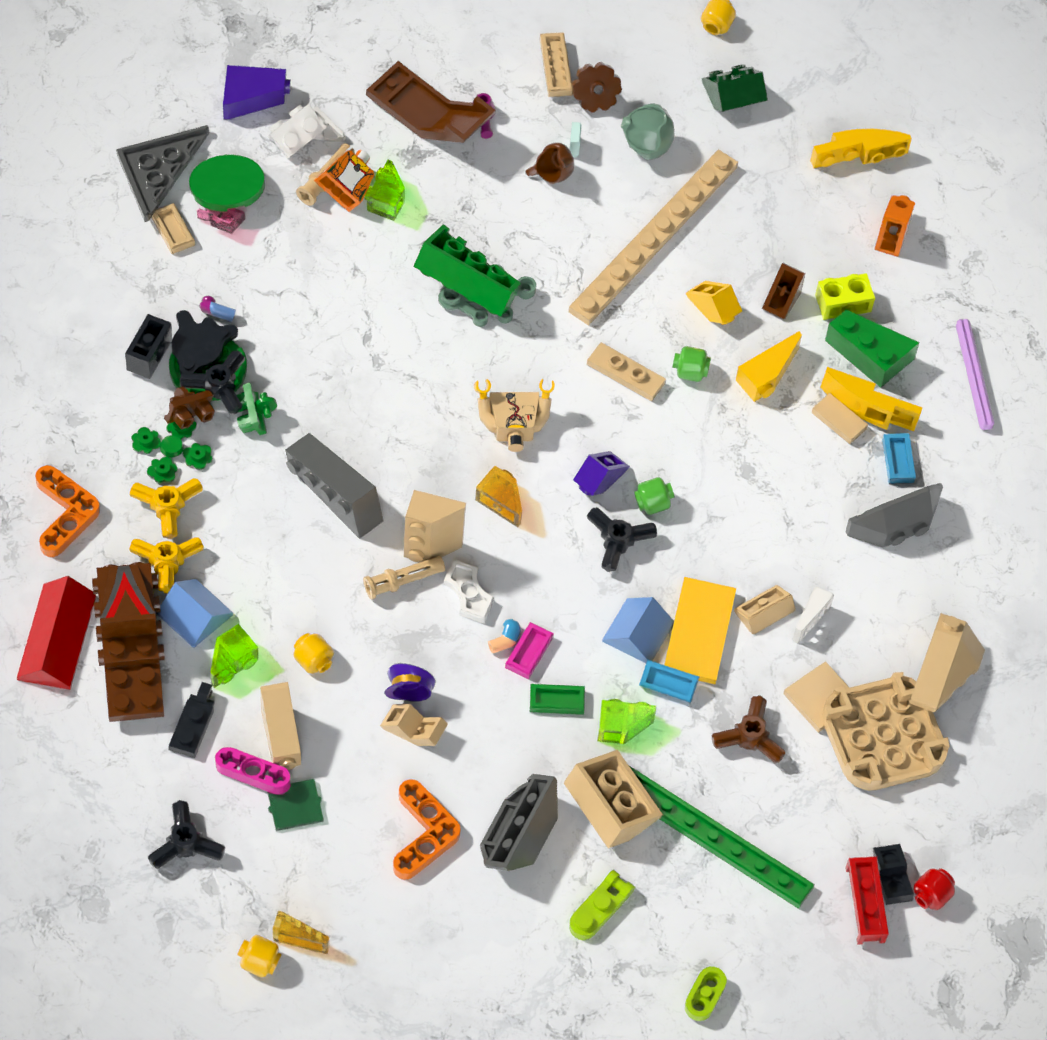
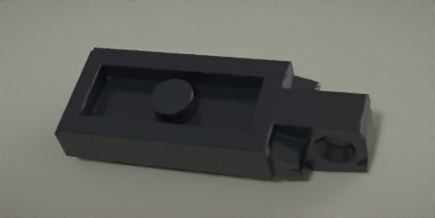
M202 682L197 696L191 694L189 699H187L168 746L170 751L193 758L196 757L214 712V701L210 700L213 693L212 684Z

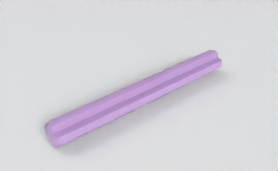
M960 319L957 321L956 330L979 426L982 430H990L993 428L994 419L971 323L968 319Z

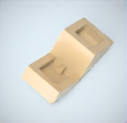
M393 704L380 726L384 730L417 746H436L448 723L442 717L424 718L411 704Z

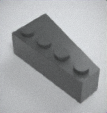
M306 434L285 449L288 460L286 465L291 473L297 475L359 539L383 522L376 486L312 434Z

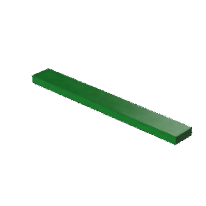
M629 766L663 814L659 820L798 909L801 907L813 890L814 883Z

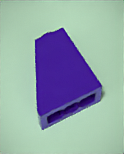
M227 65L223 98V119L229 120L285 104V94H290L291 79H286V69Z

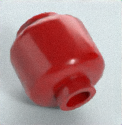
M930 868L914 883L916 902L924 909H941L955 895L954 878L944 869Z

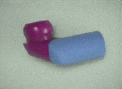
M204 296L199 306L203 313L232 322L235 309L215 303L216 301L212 296Z

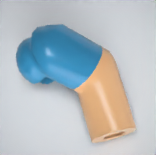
M513 619L506 620L503 623L504 629L501 637L488 641L492 654L515 646L521 632L517 621Z

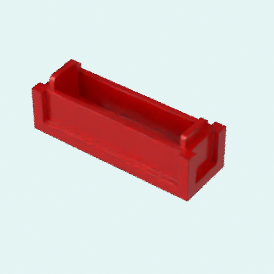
M877 857L849 858L845 869L846 872H849L858 929L857 945L867 941L885 943L889 932Z

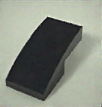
M894 844L874 847L873 855L877 857L885 904L890 905L913 901L914 893L907 875L908 865L901 845Z

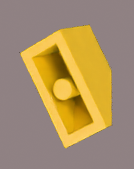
M704 281L686 292L689 300L710 322L721 323L722 325L728 324L735 319L734 316L742 312L730 284Z

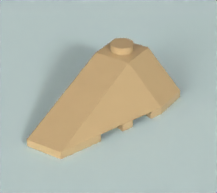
M940 613L909 702L910 704L936 712L959 686L962 687L966 683L967 678L971 674L974 675L979 670L985 649L966 621Z

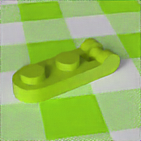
M615 870L610 871L604 881L571 916L569 923L570 933L579 940L592 938L631 896L636 887L630 882H624L620 878V874ZM612 887L619 891L616 896L608 892Z

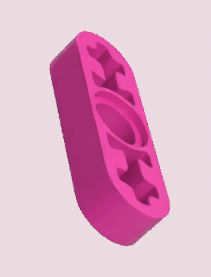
M224 747L215 755L216 769L222 775L276 795L287 792L291 786L290 773L285 767L232 747ZM232 758L233 762H228L227 765L223 764V761ZM250 766H257L261 770L254 776L248 775L245 772ZM279 777L283 778V781L279 780L277 784L273 783V779L277 780Z

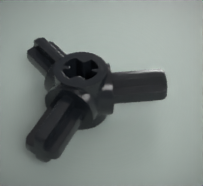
M238 350L232 351L223 364L212 366L209 370H206V374L182 373L180 376V386L205 389V391L209 390L214 398L221 399L230 414H237L243 406L234 392L235 385L233 382L236 379V371L245 361V356Z
M598 507L592 508L587 514V519L601 531V537L605 540L603 546L606 551L601 567L607 572L617 569L621 554H624L628 547L634 546L635 541L657 537V528L652 522L631 526L630 523L624 520H611Z
M178 800L172 804L174 825L171 827V835L166 837L167 843L148 856L150 864L155 869H159L176 856L178 858L194 857L196 853L220 861L224 856L225 846L203 838V833L197 831L195 823L191 822L188 802Z

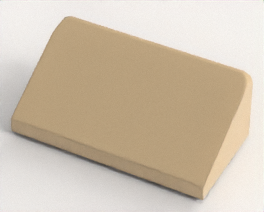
M775 585L736 607L734 612L752 634H756L793 613L795 605L792 595L780 586Z

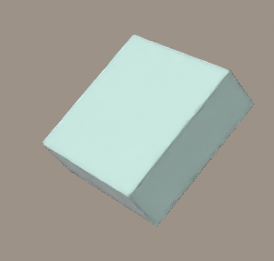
M572 122L569 150L573 157L579 156L582 124L579 122Z

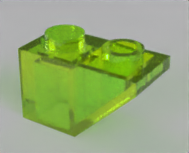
M387 160L384 167L378 169L375 183L373 186H369L365 194V200H367V211L395 221L405 202V187L393 161Z
M239 624L216 638L210 670L213 688L220 684H227L234 678L235 674L243 669H250L258 660V646Z
M619 699L602 700L597 741L626 744L654 723L656 706L646 702L627 703Z

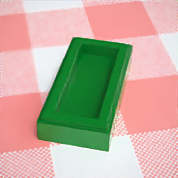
M530 685L529 712L584 715L585 686Z

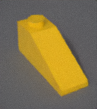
M800 331L738 366L736 381L754 402L762 397H769L775 391V388L799 350L802 338Z

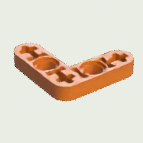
M46 465L40 467L36 472L37 487L67 509L42 533L39 539L41 552L47 557H56L99 516L100 506L98 499L57 468ZM52 476L53 482L48 479L45 482L43 481V477L49 478ZM64 489H72L75 492L71 498H64L60 495ZM82 504L86 507L92 505V510L86 509L83 511ZM67 521H73L77 524V527L70 531L65 530L62 526ZM56 540V546L52 544L47 546L48 541L53 543Z
M413 779L406 780L400 785L399 801L427 831L394 857L393 872L398 878L404 880L416 876L455 845L460 838L461 831L457 820L420 782ZM406 790L410 792L416 790L417 800L412 795L406 797ZM426 807H432L436 809L437 815L433 818H426L421 812ZM443 828H445L446 830H450L452 828L453 835L451 836L450 834H445L441 838V843L439 844V841L437 839H439L443 835ZM423 843H430L434 846L435 850L431 854H423L420 852L419 846ZM412 860L410 869L407 867L401 869L402 861L408 863Z

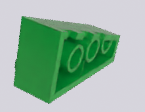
M443 224L424 241L413 267L420 270L423 275L441 282L444 287L460 293L468 301L475 302L486 308L489 313L501 317L511 307L521 283L497 264H488L484 254L480 251H471L466 247L467 241L460 236L454 238L449 234L450 228Z

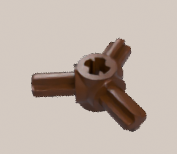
M760 695L751 698L748 714L742 717L741 723L735 724L734 729L712 734V744L716 749L738 744L740 748L756 751L758 749L773 763H779L786 754L780 746L769 738L770 732L765 729L766 721L763 718L767 700Z

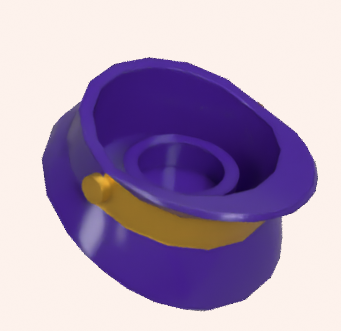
M396 663L388 668L387 674L392 685L384 691V694L394 700L424 701L431 697L436 680L424 668L406 663Z

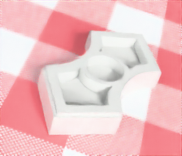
M453 559L444 579V585L451 588L459 597L461 603L460 616L485 624L494 603V597L480 587L477 580L478 567Z

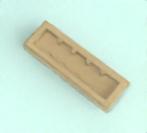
M564 32L540 34V46L548 97L572 96V81Z
M602 342L587 359L588 366L650 401H653L666 383L664 377Z

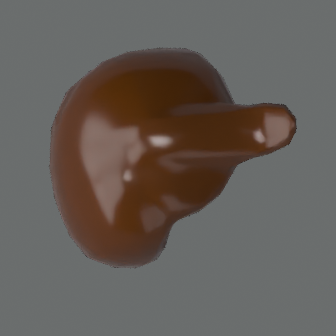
M554 142L548 144L543 149V152L539 154L536 160V164L526 169L525 173L528 176L539 175L551 184L560 183L569 178L573 173L574 157L565 144Z

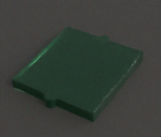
M314 779L291 783L289 790L280 795L267 792L270 804L268 812L272 813L276 831L324 822L320 806L322 798L318 796Z

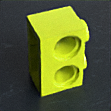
M867 273L851 274L841 278H826L818 281L815 297L823 320L836 318L845 310L855 314L872 312L875 296Z

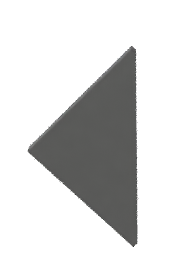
M208 125L116 149L118 160L144 222L150 220L209 135Z

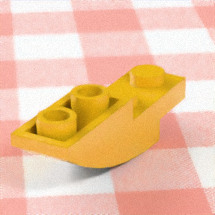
M853 129L832 133L831 142L813 146L810 162L814 169L828 167L842 161H852L858 157L863 165L878 163L884 159L901 157L907 154L912 138L909 134L885 129Z
M827 367L820 387L827 395L829 393L832 394L861 419L887 430L889 423L911 431L915 430L923 407L874 391L876 383Z

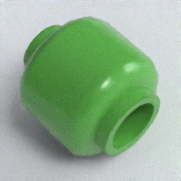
M684 346L680 354L675 353L672 368L677 369L678 378L700 382L703 377L708 375L711 357H707V351L704 349Z
M660 477L639 483L638 491L634 492L640 511H645L648 515L668 510L671 507L670 499L675 498L671 484H665Z

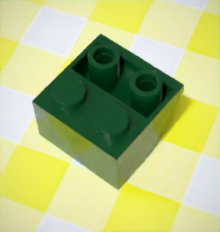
M745 64L731 67L732 71L723 73V70L709 72L708 77L701 78L715 110L724 112L768 101L763 72L755 70L754 67H746Z

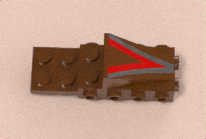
M142 562L120 566L109 564L104 567L96 568L97 578H92L93 595H99V602H94L95 618H100V625L96 626L97 642H102L103 649L98 650L99 666H104L109 722L164 717L159 662L160 660H165L164 644H158L157 637L163 636L161 620H156L155 613L161 612L159 596L154 597L153 589H158L157 573L151 572V563Z

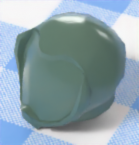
M659 104L643 105L632 111L627 117H623L621 128L629 147L645 159L659 158L668 151L674 140V122L666 109L662 108Z

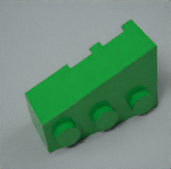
M845 310L829 323L825 341L880 388L915 360L920 343L849 310Z

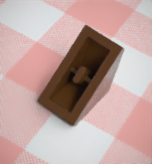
M782 263L762 309L782 319H786L801 295L806 273L786 263Z

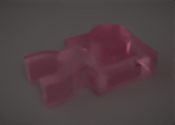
M199 208L197 210V218L203 221H210L212 227L232 234L245 220V212L236 208L227 209V212Z

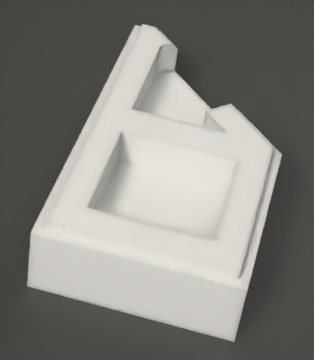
M318 107L313 108L327 127L313 139L344 142L346 135Z

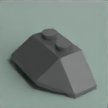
M938 483L924 487L876 506L861 515L851 517L848 520L845 533L849 537L882 548L889 545H899L905 539L914 535L916 537L921 536L930 528L943 485Z
M532 774L527 779L528 782L519 786L504 799L480 844L486 868L511 871L535 863L558 819L557 779L554 776Z

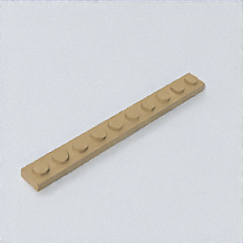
M718 149L569 306L568 312L589 326L737 169L738 161Z

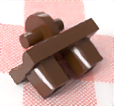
M185 387L176 388L174 397L170 398L169 413L164 416L167 424L175 422L181 430L190 427L195 419L193 416L196 415L203 423L211 421L215 413L211 405L213 394L209 390L195 394L193 391L188 392Z

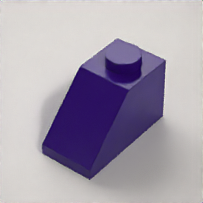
M611 451L590 454L573 481L579 485V489L586 495L603 494L630 466Z

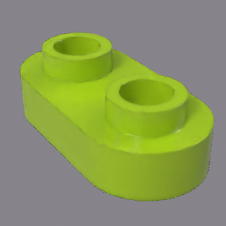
M713 966L706 967L698 975L685 1002V1012L691 1019L703 1021L711 1016L725 990L727 982L726 975L721 969ZM708 981H713L716 984V986L709 987L706 983ZM699 1004L702 1005L704 1009L702 1011H698L694 1008V1006Z

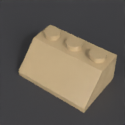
M414 490L405 516L404 557L409 558L413 562H423L439 555L444 557L462 548L466 503Z
M618 750L577 763L564 781V785L608 849L630 841L663 815Z

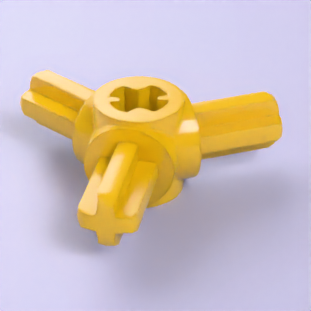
M196 478L189 480L178 488L163 486L158 487L156 490L140 483H135L132 485L129 495L150 504V509L156 511L157 518L161 519L163 538L171 540L178 535L177 518L180 516V509L185 507V501L202 492L203 486Z
M194 537L179 545L174 542L163 541L155 546L140 539H133L129 550L131 553L149 560V563H151L155 573L158 575L159 591H164L165 594H168L174 585V575L177 574L179 566L184 564V559L203 551L204 546L199 537Z

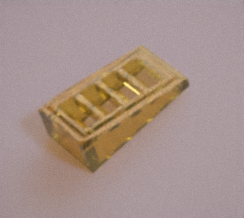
M278 910L273 925V940L275 942L328 954L329 937Z

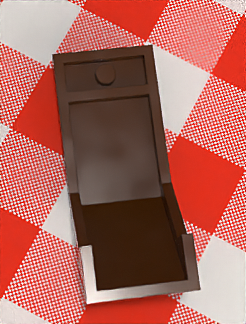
M397 61L366 89L367 97L422 139L464 143L496 113L494 108L478 96L474 98L473 103L450 101L400 61Z

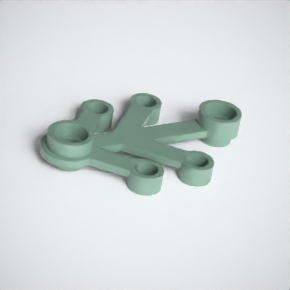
M528 276L519 278L518 281L521 285L516 296L524 300L532 298L536 293V281ZM444 287L440 291L438 302L444 309H459L472 317V321L476 326L482 327L487 324L488 313L485 310L476 309L467 303L470 301L463 295L452 289ZM512 308L505 312L509 316H498V320L501 323L507 324L512 321ZM482 316V317H484V319H481V320H480V319H477L476 317Z

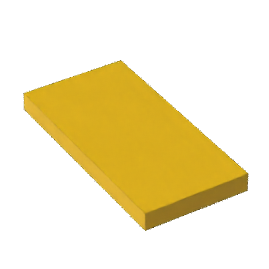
M684 577L665 666L698 676V681L716 684L736 588Z

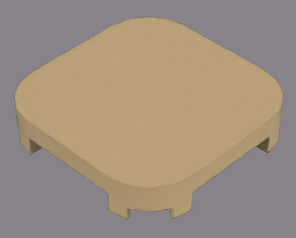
M895 672L891 678L846 689L842 685L834 689L824 705L822 712L824 727L842 772L847 780L858 788L879 790L926 778L937 773L946 760L950 747L948 737L943 738L932 711L909 703L916 681L910 677L903 676V672Z

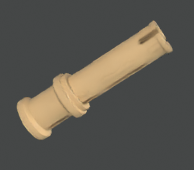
M342 144L318 172H313L309 175V181L304 186L298 187L296 194L304 204L314 205L316 197L321 192H325L314 179L344 154L350 145Z
M439 555L396 571L386 569L382 574L373 577L365 576L363 578L364 587L368 597L372 600L376 598V595L388 591L396 592L401 585L444 572L445 565ZM427 568L426 570L409 575L410 573Z

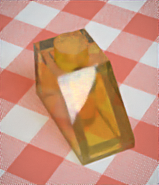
M494 466L476 486L475 500L518 528L521 525L522 507L517 480L509 471Z

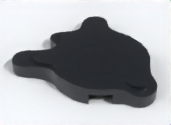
M181 310L177 312L176 320L179 328L174 334L171 344L172 354L177 359L180 374L197 373L202 371L203 367L212 363L214 366L220 360L225 345L238 336V328L232 324L220 326L211 317H206L201 323H196L188 311Z

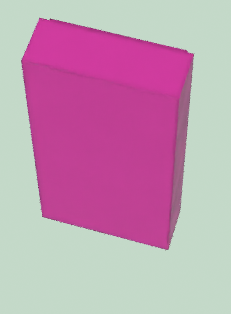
M530 622L505 663V668L529 680L550 645L554 633Z

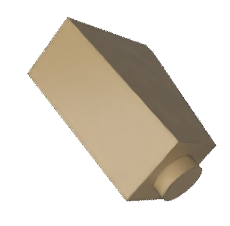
M288 682L260 687L261 713L272 763L285 767L287 770L293 769L301 765V751Z

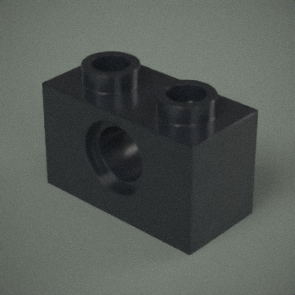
M147 314L125 352L127 371L151 379L172 342L171 322Z

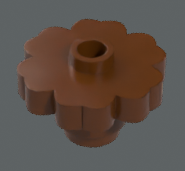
M598 62L595 66L586 64L577 71L578 79L574 80L571 84L572 95L576 100H579L582 109L594 113L598 108L606 111L616 104L617 99L615 96L622 92L621 79L618 75L614 74V69L610 65H605L603 62Z

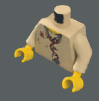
M486 379L487 387L482 391L478 387L479 383L477 380L474 384V389L480 395V398L477 399L480 420L490 432L495 434L497 441H508V449L510 451L519 452L523 450V441H532L534 433L541 431L549 419L552 398L549 396L555 388L554 381L552 380V388L550 390H544L542 388L543 379L540 381L539 388L542 391V396L540 397L539 392H490L489 397H487V392L491 389L490 381Z

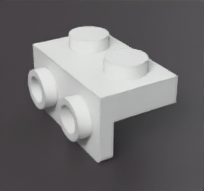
M299 104L288 113L291 116L290 119L285 123L280 119L269 128L272 133L267 137L274 141L287 159L327 128L309 104L304 108Z

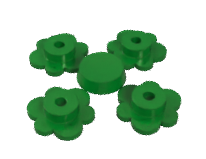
M195 421L190 427L182 430L175 422L169 423L166 426V430L171 435L166 436L162 442L158 438V432L150 431L147 427H141L138 433H134L131 436L134 451H143L149 454L152 452V449L160 447L161 453L166 456L160 460L153 459L151 466L147 468V475L154 478L155 482L161 483L163 480L165 482H172L175 479L177 465L172 464V460L169 457H177L182 452L183 457L186 459V465L194 466L195 469L202 470L206 467V463L212 462V456L210 455L211 447L208 445L200 446L199 443H193L191 447L184 449L181 439L192 436V431L197 427Z

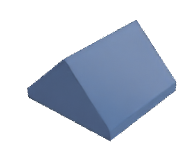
M197 579L175 582L160 605L161 612L157 613L163 621L193 648L233 616V612Z
M654 597L627 598L602 642L647 663V660L653 661L672 629L674 620Z

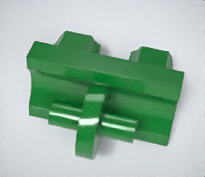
M250 382L243 384L244 392L237 394L243 406L239 412L248 409V414L237 417L238 427L243 433L256 430L259 435L266 434L264 417L270 418L272 416L271 412L277 408V401L273 397H268L266 392L261 393L259 396L258 392L253 391Z

